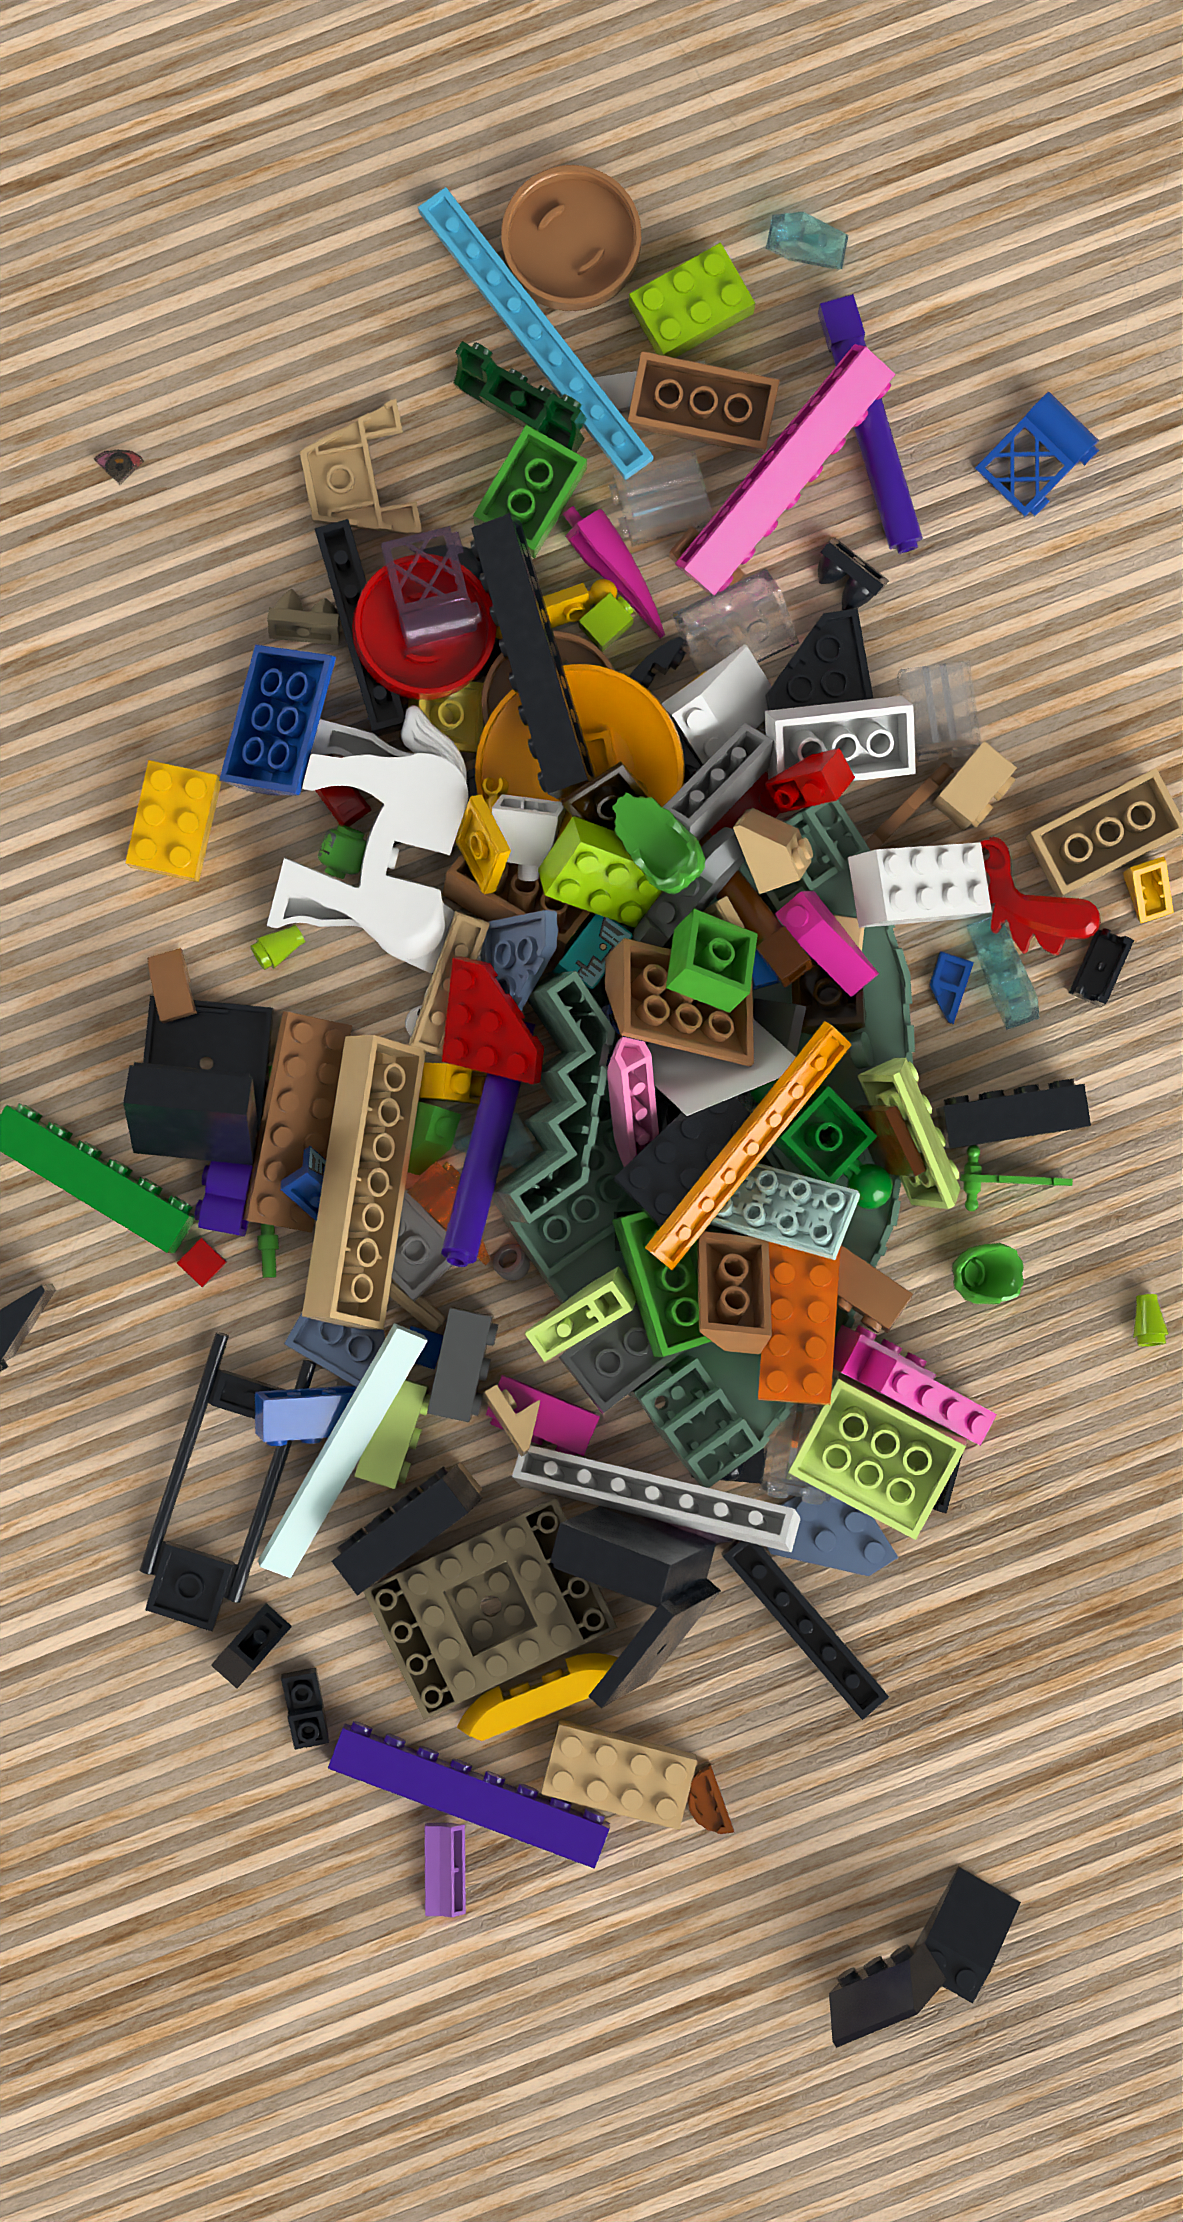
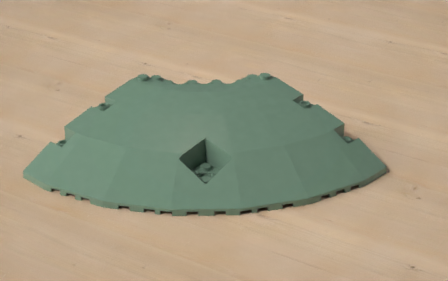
M839 800L803 808L782 821L799 829L802 838L806 837L813 851V858H810L812 862L799 881L759 894L746 860L739 868L774 915L799 892L815 891L832 914L857 918L848 857L871 850ZM716 897L712 900L708 907L718 901ZM621 924L622 927L633 933L634 927ZM895 925L864 928L862 953L879 974L864 986L865 1027L854 1032L841 1033L848 1041L852 1034L865 1032L868 1035L874 1055L873 1066L858 1069L854 1065L848 1049L820 1084V1086H829L851 1109L859 1105H869L857 1075L893 1058H907V1061L913 1064L912 1052H915L914 1025H911L909 1008V1004H912L911 977L903 949L899 948L893 931ZM551 971L547 977L535 985L527 1000L561 1053L542 1065L540 1083L552 1102L524 1121L543 1151L496 1183L492 1196L493 1202L504 1217L502 1220L561 1304L588 1284L618 1266L631 1284L621 1251H615V1230L612 1220L614 1219V1212L642 1210L613 1180L624 1166L614 1139L607 1080L608 1067L606 1064L608 1054H613L618 1038L614 1028L601 1010V1006L606 1001L602 984H605V977L600 979L593 990H589L576 971L553 973ZM781 983L753 990V1004L755 998L792 1004V983L786 988ZM801 1033L796 1057L813 1035ZM742 1104L750 1113L757 1107ZM821 1130L819 1133L820 1143H824L822 1138L824 1130ZM774 1143L758 1162L759 1164L805 1176ZM868 1148L857 1158L862 1164H875ZM842 1174L834 1184L847 1187L848 1179ZM890 1175L893 1188L890 1198L884 1205L875 1209H864L856 1205L841 1244L874 1268H876L880 1257L886 1253L888 1248L886 1243L893 1230V1226H897L901 1201H898L901 1187L899 1175ZM708 1225L704 1231L721 1233L724 1229ZM731 1231V1233H732L733 1235H741V1236H744V1235L741 1234V1233H737V1232ZM837 1307L835 1337L842 1325L850 1329L855 1322L853 1317L856 1311L851 1309L847 1313ZM714 1342L705 1343L683 1351L628 1394L631 1397L637 1398L653 1422V1427L700 1486L710 1488L764 1448L770 1440L768 1438L780 1422H784L791 1413L790 1409L795 1404L794 1402L758 1400L761 1357L758 1354L724 1351ZM663 1396L665 1398V1405L658 1409L655 1406V1400L657 1397Z

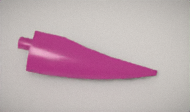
M574 506L565 511L563 516L572 527L565 537L580 557L600 576L615 584L617 592L633 607L660 639L665 636L657 608L646 582L631 553L602 508L584 519Z

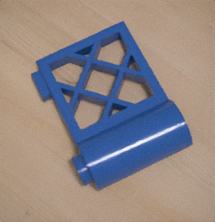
M1047 392L975 469L1024 517L1029 513L1035 517L1050 502L1045 496L1079 462L1085 466L1099 452V449L1095 446L1099 439L1050 392ZM1024 428L1035 438V452H1014V438ZM1010 443V452L1001 453ZM1039 443L1049 452H1039ZM1054 456L1064 466L1055 476L1039 477V457ZM1014 457H1035V477H1014ZM995 458H1010V477L995 478L986 467ZM1010 482V491L1002 483ZM1014 482H1035V497L1026 506L1014 496ZM1039 482H1048L1039 492Z

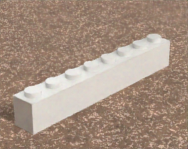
M530 1445L528 1453L521 1457L518 1454L512 1478L521 1487L787 1552H792L801 1519L793 1508Z

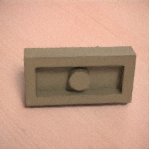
M290 589L278 600L274 608L269 607L267 618L269 639L339 645V614H337L335 607L327 598L315 604L310 611H303L299 596L293 589Z

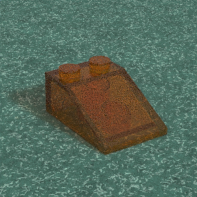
M436 1161L407 1192L446 1229L461 1173L449 1162L442 1166ZM482 1236L477 1258L487 1266L492 1261L484 1236Z

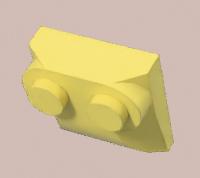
M472 681L458 692L438 699L419 700L409 698L408 708L412 705L419 707L429 721L454 742L459 752L477 753L483 731L481 701L484 683Z

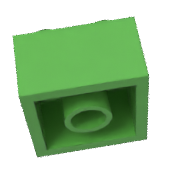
M693 909L674 929L666 988L730 1013L750 994L758 934Z

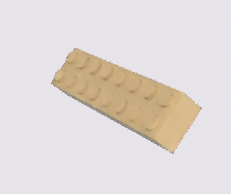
M376 1035L345 1036L302 1317L354 1329L384 1330L426 1051Z

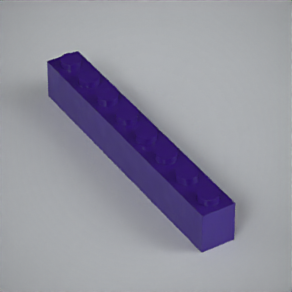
M353 1721L352 1725L344 1724L328 1769L595 1869L610 1829V1823L604 1821V1814L587 1808L583 1813L572 1809V1803L554 1797L551 1800L538 1796L539 1791L525 1784H519L518 1788L504 1783L505 1777L490 1771H486L485 1775L471 1771L472 1765L458 1759H452L451 1763L438 1758V1752L430 1748L419 1746L418 1750L405 1746L406 1741L398 1736L386 1734L385 1738L372 1734L373 1728L356 1721Z

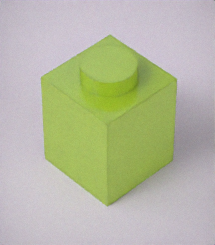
M609 593L579 620V628L603 652L633 625L634 618L631 614L634 611L624 598L619 596L616 599Z

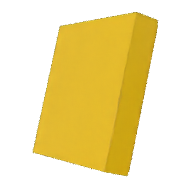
M482 794L470 797L455 841L477 884L485 895L496 891L511 849Z

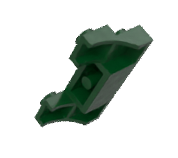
M463 341L460 343L455 352L458 366L453 382L457 389L520 426L525 427V425H528L577 453L585 440L580 429L587 419L580 410L582 405L566 394L559 398L554 392L542 385L537 389L528 384V378L517 370L510 368L508 372L497 366L491 358L493 353L477 342H474L473 346Z

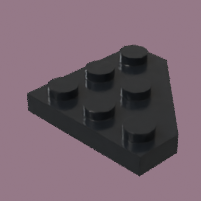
M858 608L824 613L819 618L766 693L768 711L874 699Z

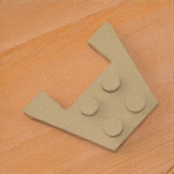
M396 399L386 402L383 407L370 414L363 415L353 424L340 431L338 429L299 451L314 523L332 524L348 519L350 526L353 528L416 536L423 535L416 501L380 508L367 440L403 433Z

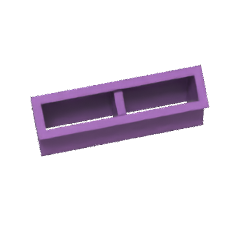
M425 1823V1916L456 1917L466 1914L465 1825L456 1823Z

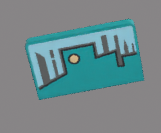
M595 914L552 972L576 971L589 990H593L605 974V957L623 938L631 939L632 933L616 921Z

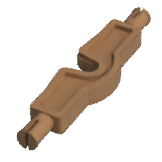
M943 762L865 841L871 851L878 849L954 773V770L946 762Z

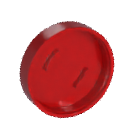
M415 554L401 557L379 569L370 578L361 592L355 607L352 624L356 652L368 673L379 684L393 693L419 700L438 699L449 696L463 689L474 680L492 652L496 638V625L492 620L489 607L493 606L489 594L485 592L480 580L470 570L456 561L432 554Z

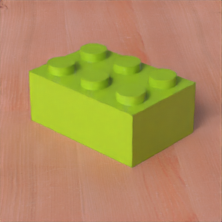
M721 242L629 293V307L656 354L672 358L682 355L753 315L755 309L754 299Z
M575 816L571 818L538 868L545 896L636 928L662 892L648 883L644 873L627 853L615 831Z

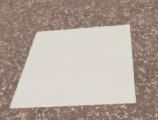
M754 1019V1064L751 1067L655 1043L647 1044L652 1057L654 1085L686 1116L779 1079L796 1057Z

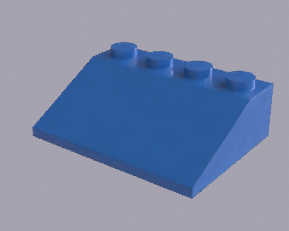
M255 645L219 781L255 793L300 795L334 668L335 656Z

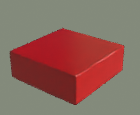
M200 1238L177 1262L201 1287H204L227 1263L203 1238Z

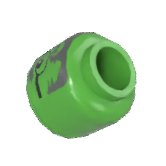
M338 824L337 829L327 830L318 853L319 861L326 866L324 872L340 879H344L346 874H358L361 870L367 842L363 839L365 834Z

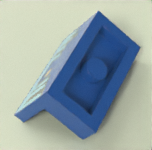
M309 1146L304 1149L303 1167L282 1179L280 1190L317 1221L326 1159Z

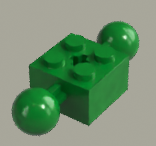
M778 1079L750 1090L753 1100L759 1104ZM819 1086L774 1144L807 1177L834 1184L843 1174L848 1179L847 1188L858 1190L860 1197L857 1206L861 1208H878L884 1205L891 1196L893 1185L889 1173L879 1165L862 1164L857 1159L877 1135L829 1086ZM821 1130H824V1133L822 1134L824 1143H820L819 1141V1133Z

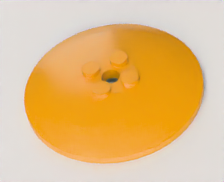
M563 665L595 777L621 761L637 780L645 784L649 795L663 807L684 786L685 778L682 745L676 727L666 709L647 688L623 673L596 665ZM512 689L494 709L480 737L475 763L477 794H482L484 800L489 799V795L483 790V781L488 777L493 780L492 790L496 791L499 787V778L502 777L506 779L509 786L506 795L561 802L562 799L558 800L547 792L545 793L539 784L538 772H541L538 759H534L528 746V739L531 738L529 727L523 724L519 715L518 706L522 705L519 693Z

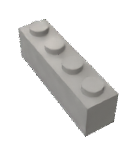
M744 723L663 808L670 810L675 818L699 842L770 767L774 740Z

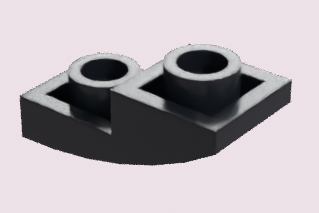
M676 637L650 653L633 670L629 677L648 689L656 674L651 672L653 668L666 675L670 667L674 670L678 668L687 653L682 650L685 640L681 637Z
M317 1668L281 1674L294 1750L328 1744L330 1740Z

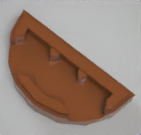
M708 1764L698 1770L692 1779L688 1795L689 1811L696 1823L705 1829L718 1834L733 1833L734 1828L712 1766Z

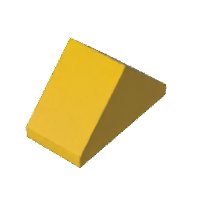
M1164 856L1130 867L1123 872L1140 924L1174 913L1167 863Z

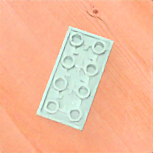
M758 1163L709 1225L835 1260L860 1194L858 1190Z

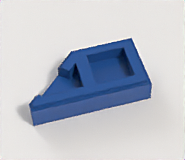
M940 951L929 987L947 1023L953 1025L974 962Z

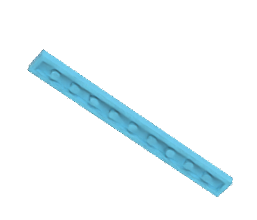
M445 187L418 207L420 215L562 398L563 394H566L582 405L580 410L587 418L583 424L584 428L624 480H627L653 461V455L449 190Z

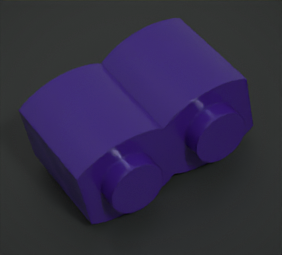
M211 1161L210 1165L204 1167L202 1185L206 1186L203 1200H198L195 1208V1220L199 1221L198 1228L245 1237L249 1221L242 1219L253 1166Z

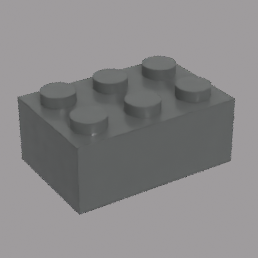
M456 1307L449 1309L427 1414L464 1422H470L472 1415L478 1416L480 1414L484 1394L477 1392L480 1380H487L491 1359L485 1358L487 1345L493 1346L495 1344L499 1325L492 1323L493 1315Z

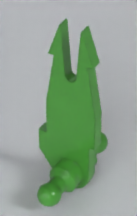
M971 1145L967 1148L968 1162L964 1165V1174H960V1181L964 1182L963 1190L967 1194L965 1208L971 1212L978 1208L977 1194L981 1191V1183L1072 1186L1073 1179L981 1175L982 1166L978 1163L980 1148L977 1145Z

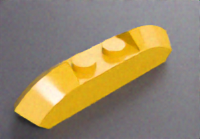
M590 1653L566 1658L565 1661L569 1671L563 1673L561 1668L552 1670L541 1676L543 1681L530 1686L527 1681L508 1689L510 1693L508 1696H504L501 1688L497 1686L479 1697L467 1709L457 1729L470 1737L484 1741L587 1699L618 1657Z

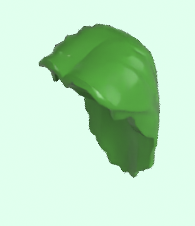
M625 793L623 797L617 798V803L612 806L616 813V819L614 820L615 834L621 839L625 850L632 857L634 863L644 873L648 883L656 889L669 894H676L687 888L705 869L706 860L697 838L675 818L670 810L661 807L654 798H645L643 796L637 798L629 793Z

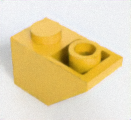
M424 1062L419 1098L479 1104L487 1073L453 1064Z

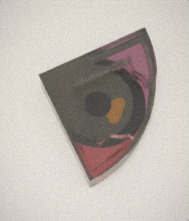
M119 449L104 451L94 458V461L119 485L144 462L143 458L137 453Z

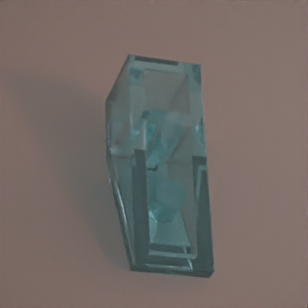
M991 916L967 925V929L993 1001L1006 1030L1040 1019L1038 997L1005 924L998 934H994L990 930Z

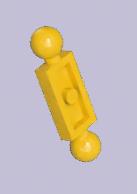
M599 579L592 584L589 591H587L584 583L543 596L552 628L580 620L590 611V605H597L609 593L617 598L615 584L608 579ZM496 626V638L500 640L503 637L500 627Z

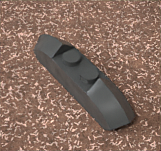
M722 828L701 847L706 860L705 869L701 875L679 893L669 894L663 892L640 920L632 933L631 940L671 950L674 929L693 909L703 912L746 860L734 829Z

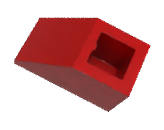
M840 748L806 757L767 780L765 785L780 813L837 801L855 779V776Z

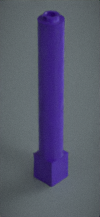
M854 294L820 303L818 309L819 320L829 353H832L835 366H837L854 344L866 346L864 340L865 331ZM882 398L878 400L875 399L869 406L867 417L859 426L854 427V431L889 549H897L898 554L917 549V542L921 541L923 537Z
M524 1022L533 1036L535 1024ZM489 1073L486 1075L441 1250L442 1255L447 1258V1262L451 1265L466 1267L477 1260L521 1081Z

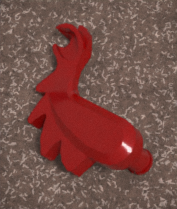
M989 837L990 840L981 841L982 851L987 849L990 852L989 858L984 861L985 872L990 876L988 892L990 905L994 906L990 930L994 934H998L1002 926L1008 922L1012 939L1023 954L1027 953L1030 941L1035 936L1039 945L1046 952L1057 956L1066 939H1086L1097 932L1101 923V917L1097 907L1092 902L1079 898L1025 895L1020 893L1016 889L1012 878L1011 856L1005 842L997 837Z

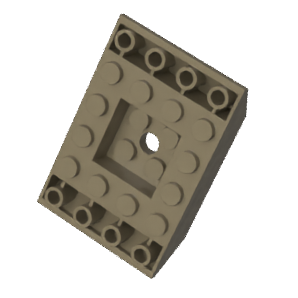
M557 1498L520 1512L415 1562L363 1591L423 1720L617 1628L597 1584L553 1568L554 1563L550 1562L559 1525L567 1520ZM486 1596H495L500 1600L501 1610L497 1614L487 1615L482 1611L481 1601Z

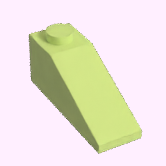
M618 1266L577 1292L526 1330L525 1335L543 1361L546 1362L632 1311L636 1302L633 1287Z

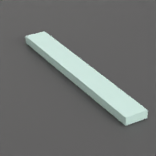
M393 1324L259 1557L258 1563L260 1567L291 1578L427 1343L424 1335L398 1324Z

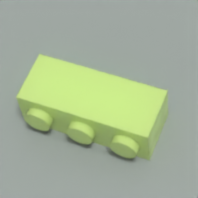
M405 1379L361 1455L354 1477L392 1489H396L398 1482L405 1484L411 1463L405 1460L409 1448L416 1450L422 1429L416 1428L420 1414L427 1415L431 1395L427 1394L429 1386Z

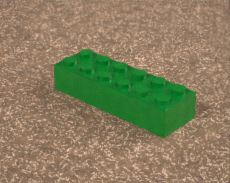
M20 1103L17 1107L5 1106L0 1114V1152L164 1252L176 1253L195 1222V1215L190 1213L193 1206L176 1196H170L167 1199L160 1194L163 1188L147 1178L140 1177L139 1180L131 1177L130 1175L133 1170L123 1163L109 1159L108 1162L100 1158L103 1151L90 1143L79 1140L77 1144L70 1140L73 1135L72 1132L56 1123L49 1122L48 1125L40 1121L43 1115L31 1107Z

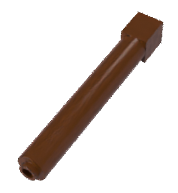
M709 831L699 840L701 847L712 837ZM738 869L717 894L716 899L719 901L727 896L743 923L744 929L758 934L756 950L759 956L783 987L786 988L813 967L811 959Z

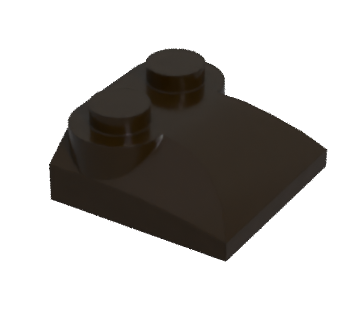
M620 761L562 799L561 802L572 817L575 816L614 831L616 813L612 806L617 803L618 797H623L625 793H629L637 798L640 796L645 798L651 796L645 784L637 780Z
M811 959L813 967L792 982V1004L806 1006L801 1033L814 1035L825 1021L840 1033L854 1032L864 1028L866 1020L864 987L855 995L850 996L814 959Z

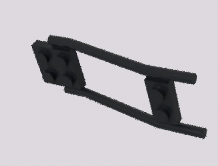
M221 1332L215 1333L191 1413L139 1569L144 1574L155 1575L145 1608L146 1611L208 1631H213L224 1598L235 1603L241 1602L293 1441L287 1440L286 1445L276 1446L238 1564L180 1544L163 1541L208 1403L212 1406L255 1419V1392L286 1390L236 1373L220 1370L219 1367L229 1335ZM303 1360L294 1389L310 1387L317 1365L315 1362Z

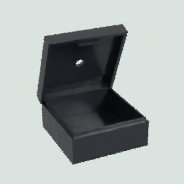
M150 996L143 1063L134 1062V1066L129 1065L123 1101L133 1153L253 1165L258 1130L260 1131L264 1111L274 1008L193 1000L197 1014L162 1023L159 1019L155 998ZM210 1057L213 1060V1067L210 1070L201 1068L200 1061L202 1058Z
M598 1506L560 1523L550 1560L551 1563H554L553 1568L657 1608L588 1697L600 1708L607 1706L649 1682L721 1592L718 1587L707 1579L717 1542L656 1519L603 1506Z

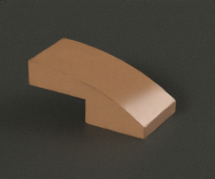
M179 948L148 957L150 979L160 1022L166 1023L197 1014L189 986L191 980L183 950Z

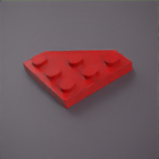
M462 956L453 958L442 1062L529 1084L540 1083L544 1046L537 1035L532 1036L522 1020L525 1017L510 993L505 994L495 978L498 974L491 963Z

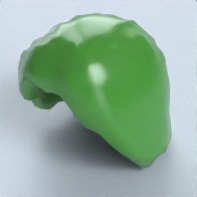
M1002 1243L984 1244L968 1248L953 1262L954 1289L960 1293L964 1300L975 1304L996 1305L1002 1301H1009L1019 1296L1024 1284L1022 1273L1024 1269L1023 1261L1018 1256L1017 1250Z

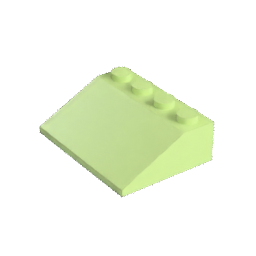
M893 1058L857 1075L869 1105H892L898 1107L924 1162L926 1171L916 1177L899 1175L911 1205L944 1209L954 1207L960 1192V1186L957 1181L959 1179V1172L954 1162L950 1159L948 1160L943 1148L946 1145L945 1138L941 1130L933 1124L930 1116L932 1114V1107L924 1094L921 1095L917 1085L919 1077L914 1065L908 1062L907 1058Z
M839 1372L832 1385L831 1404L821 1406L788 1473L916 1540L966 1448V1438Z

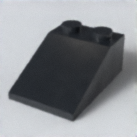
M53 1284L40 1285L0 1310V1372L8 1368L6 1361L15 1356L55 1293L56 1289Z
M958 1866L913 1947L925 1943L947 1979L942 1986L973 2004L991 1972L1021 1902Z

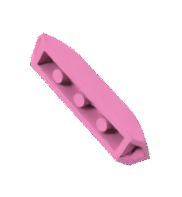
M622 1037L616 1043L609 1062L607 1080L614 1139L620 1159L625 1167L659 1134L651 1053L644 1041Z

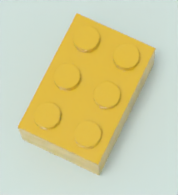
M148 760L125 864L130 868L199 883L222 782L219 781L218 775Z

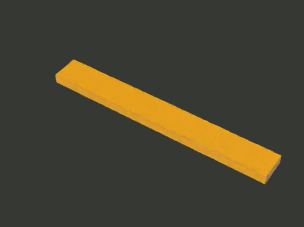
M825 1021L645 1246L646 1250L669 1269L673 1270L851 1047L852 1044L831 1024Z

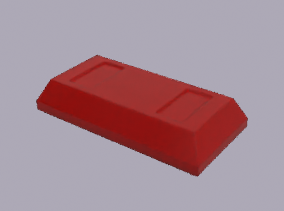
M330 786L315 790L341 825L349 827L372 811L355 787Z

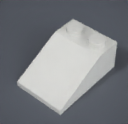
M743 645L661 704L668 712L676 730L700 765L703 766L744 723L756 729L765 720V711H768L765 695L771 688V684L747 645Z

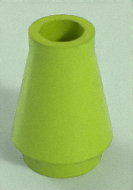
M294 924L287 929L256 938L257 942L250 947L256 960L264 970L269 967L274 969L295 949L304 944L305 939Z
M1157 1294L1136 1296L1137 1305L1133 1338H1137L1139 1347L1166 1344L1165 1336L1169 1333L1158 1303Z

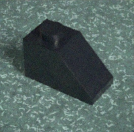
M265 1603L211 1666L238 1689L292 1626Z

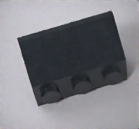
M925 1943L910 1948L908 1944L895 1950L887 1959L878 1956L865 1964L863 1969L857 1971L853 1967L837 1977L839 1983L829 1993L832 2042L836 2048L913 2017L923 2009L947 1980Z

